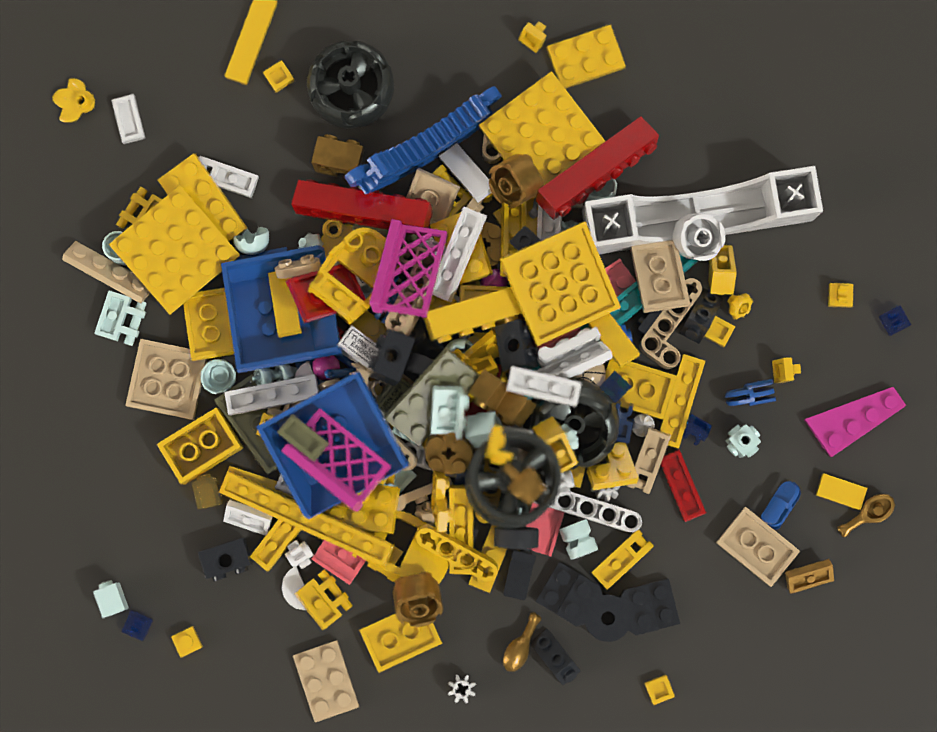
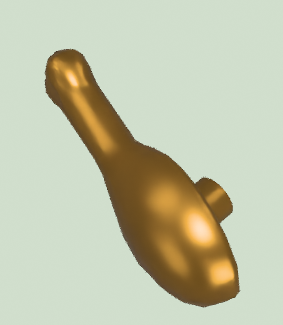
M878 494L869 498L863 505L860 514L848 523L838 526L837 530L845 538L861 524L879 523L886 520L894 511V498L888 494Z
M535 612L530 613L529 621L523 634L513 640L506 648L503 666L507 671H517L525 664L528 658L531 636L537 624L541 621V616Z

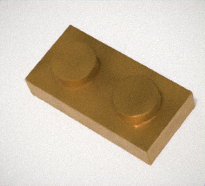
M830 559L785 572L787 588L790 594L834 581L833 565Z

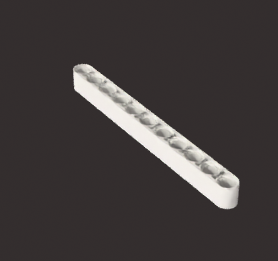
M411 442L406 443L417 451L418 463L416 466L433 471L426 464L425 448L422 445H414ZM480 465V466H479V468H480L482 471H483L484 465ZM489 466L492 471H498V469ZM457 473L445 475L456 479ZM494 487L491 490L497 491V488ZM573 492L567 494L571 500L567 508H562L558 504L560 495H557L555 501L549 507L625 532H635L642 525L641 516L634 511ZM585 501L591 503L593 507L589 515L583 514L580 510V505ZM606 508L612 509L615 514L614 519L610 522L605 521L602 516ZM628 515L634 516L637 521L636 526L632 529L626 527L624 523Z

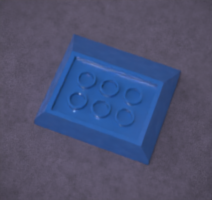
M316 245L221 263L238 373L342 354L341 348L337 346L340 338L335 314L304 323L298 310L302 333L279 338L277 333L268 273L275 272V267L281 260L291 259L296 261L301 260L300 258L306 255L318 257L322 266L326 260L323 247Z
M360 371L257 426L303 516L307 519L341 503L342 500L282 452L286 444L290 445L291 443L277 432L292 414L304 424H307L319 408L392 466L380 481L410 466ZM321 416L315 423L316 432L328 430L327 420ZM343 433L333 434V446L346 445ZM328 434L319 435L329 443ZM349 439L350 444H355L351 439ZM350 448L351 461L363 459L362 448ZM346 449L334 450L335 463L347 461ZM323 451L318 457L320 464L331 463L330 451ZM367 453V459L373 458ZM378 461L368 462L369 475L378 474L383 465ZM364 463L351 464L352 477L365 476ZM347 465L335 466L338 479L348 478ZM365 480L353 481V491L355 493L365 490ZM349 481L343 482L349 487Z

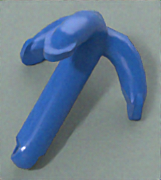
M337 354L336 358L344 363L348 369H328L324 375L326 378H347L350 376L349 372L356 371V368L351 365L353 361L343 354Z

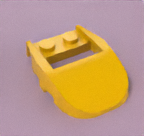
M358 228L350 232L340 244L334 246L329 252L314 281L310 284L308 292H312L344 317L348 324L354 322L371 307L370 299L372 292L363 301L328 272L338 261L373 289L386 238L371 228Z
M397 511L396 519H400L417 528L427 524L410 513ZM368 532L383 540L387 536L385 533ZM427 532L426 534H423L422 539L426 540L427 538H431V533ZM416 533L400 567L389 562L383 567L361 557L369 562L368 567L374 571H379L393 582L399 577L429 572L440 583L449 567L448 561L426 550L417 543ZM437 537L436 541L434 540L433 546H437V542L440 539V537ZM444 542L440 545L442 551L449 552V542Z

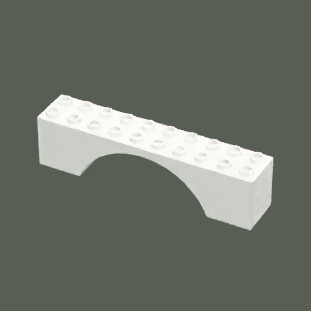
M815 166L772 172L746 182L696 193L659 197H643L631 194L586 201L582 210L583 222H586L598 253L605 254L630 250L631 246L673 240L675 223L688 214H707L714 217L723 225L725 235L811 222L823 212L816 169Z

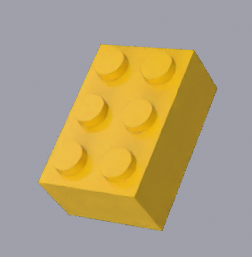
M217 407L157 444L180 484L184 485L243 449L228 421Z

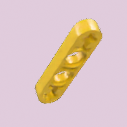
M424 524L418 528L416 541L421 547L483 581H492L496 578L498 565L492 558L445 532H437L436 527ZM427 532H430V533H431V535H430L431 538H427L426 540H423V539H422L423 534H426ZM437 537H440V539L437 542V546H433L434 540L436 541ZM444 542H449L454 548L451 552H444L441 550L440 545ZM469 553L474 557V560L466 564L462 562L461 556ZM478 559H480V565H477V569H475L474 567ZM489 565L491 566V571H488L486 574L483 570Z

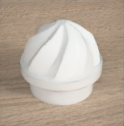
M640 414L634 418L632 430L637 436L645 437L648 428L655 427L654 421L649 415Z

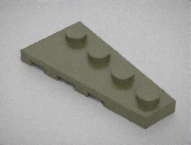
M251 374L228 391L256 386L255 381L252 380L253 375ZM225 393L216 398L214 402L265 473L269 475L278 469L262 437L256 435L257 426L260 424L263 413L267 412L266 409L230 416L228 415Z

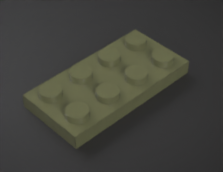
M446 348L384 414V418L389 424L420 446L431 434L433 386H461L464 394L468 395L480 374Z

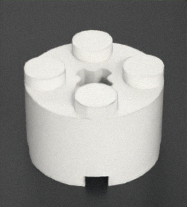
M688 214L675 223L673 242L679 254L686 258L700 261L710 260L723 248L725 230L723 225L710 215Z

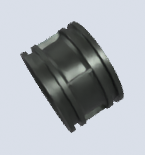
M512 430L502 432L506 437L503 449L499 448V451L512 453L511 447L522 449L528 452L523 462L513 460L512 456L510 462L506 461L505 464H501L497 473L478 471L481 460L486 456L488 440H486L472 458L465 476L466 495L474 511L486 522L502 528H518L538 519L555 501L560 490L562 477L558 458L553 449L543 439L529 432ZM508 463L518 472H522L528 466L533 470L542 466L546 478L545 486L547 488L534 501L539 505L535 509L517 514V498L507 489L511 484V477L503 471V468ZM499 486L504 495L497 508L486 500L482 491Z

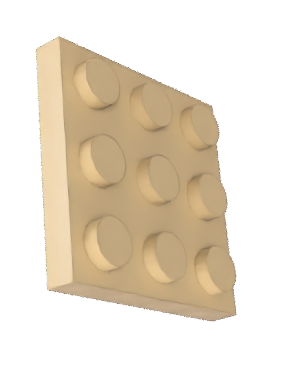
M140 339L125 406L194 420L202 386L200 381L201 370L206 365L207 359L192 361L190 349Z

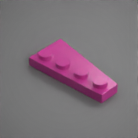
M891 387L804 419V421L829 457H833L907 405L895 388Z

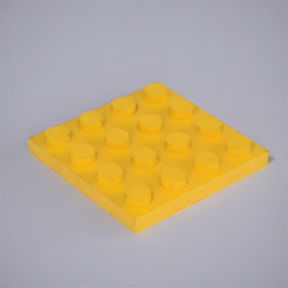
M552 71L479 124L481 131L504 160L516 154H528L531 156L533 164L544 180V185L606 142Z
M180 185L109 244L169 315L221 273V263L235 261L240 257V254Z
M586 222L579 223L499 259L536 346L621 308Z

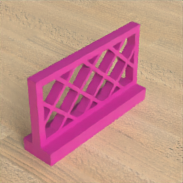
M391 220L370 299L373 312L382 314L383 311L427 317L448 235L447 231L403 225L400 220ZM406 232L414 233L419 238L409 245L404 240ZM432 236L440 237L439 243L432 248L426 243V240ZM423 243L427 251L416 257L411 249ZM409 252L413 260L402 265L399 261L400 256ZM431 255L435 260L434 264L425 269L420 261ZM417 263L422 271L411 278L406 270ZM403 272L408 280L397 286L394 282V277ZM426 275L429 284L420 290L415 281ZM412 284L417 292L405 298L401 290ZM396 293L403 300L396 305L388 304L389 298ZM418 297H421L424 301L422 309L412 308L409 303Z
M319 408L306 425L312 428L318 435L328 434L329 447H326L324 451H330L331 463L320 464L318 458L314 462L292 444H286L282 452L351 509L358 512L363 506V501L392 466ZM322 416L327 420L328 430L316 432L315 423ZM343 433L346 445L333 446V434ZM349 439H351L355 444H350ZM350 448H362L363 459L351 461ZM346 449L347 461L335 463L334 450ZM367 453L373 458L367 459ZM378 461L383 465L378 474L369 475L368 462ZM364 463L365 476L352 477L351 464ZM347 465L348 478L338 479L335 466ZM365 480L366 488L359 496L353 491V481ZM349 481V487L343 482Z

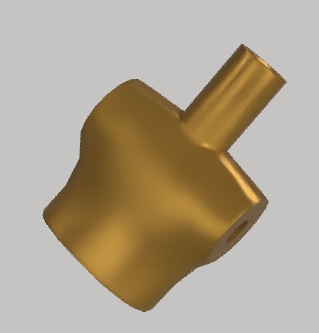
M510 463L503 468V471L513 479L507 489L516 498L523 500L529 506L547 488L539 479L538 474L529 466L522 472H518Z

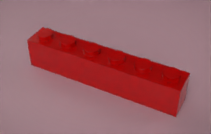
M639 117L541 187L537 192L536 202L553 221L559 216L564 217L577 203L582 204L586 201L589 194L594 191H600L607 181L618 178L625 168L636 165L643 155L651 154L657 148L656 144L659 134L642 117Z
M311 179L306 181L298 180L291 203L296 214L389 230L392 219L400 220L403 225L429 228L433 214L430 202L422 198L409 199L399 194H394L393 196L385 195L380 191H374L365 195L357 187L344 188L334 183H328V185L321 184Z

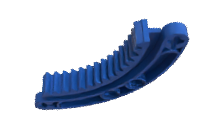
M493 86L481 95L476 94L470 97L462 106L457 107L454 112L449 113L447 117L442 118L440 122L435 123L431 128L428 127L423 133L420 132L416 137L413 136L409 141L406 140L395 148L392 147L384 152L375 153L367 159L368 164L354 168L344 178L350 187L359 185L365 195L404 178L439 157V153L447 151L456 143L459 144L480 129L479 124L494 114L490 106L497 102L502 95L496 86Z

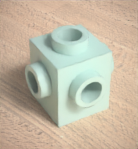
M747 424L741 427L736 425L728 432L730 437L725 441L728 444V450L735 457L738 455L741 458L747 455L749 458L759 450L757 445L761 443L758 438L760 434L752 425L750 427ZM743 436L749 440L747 445L741 442Z

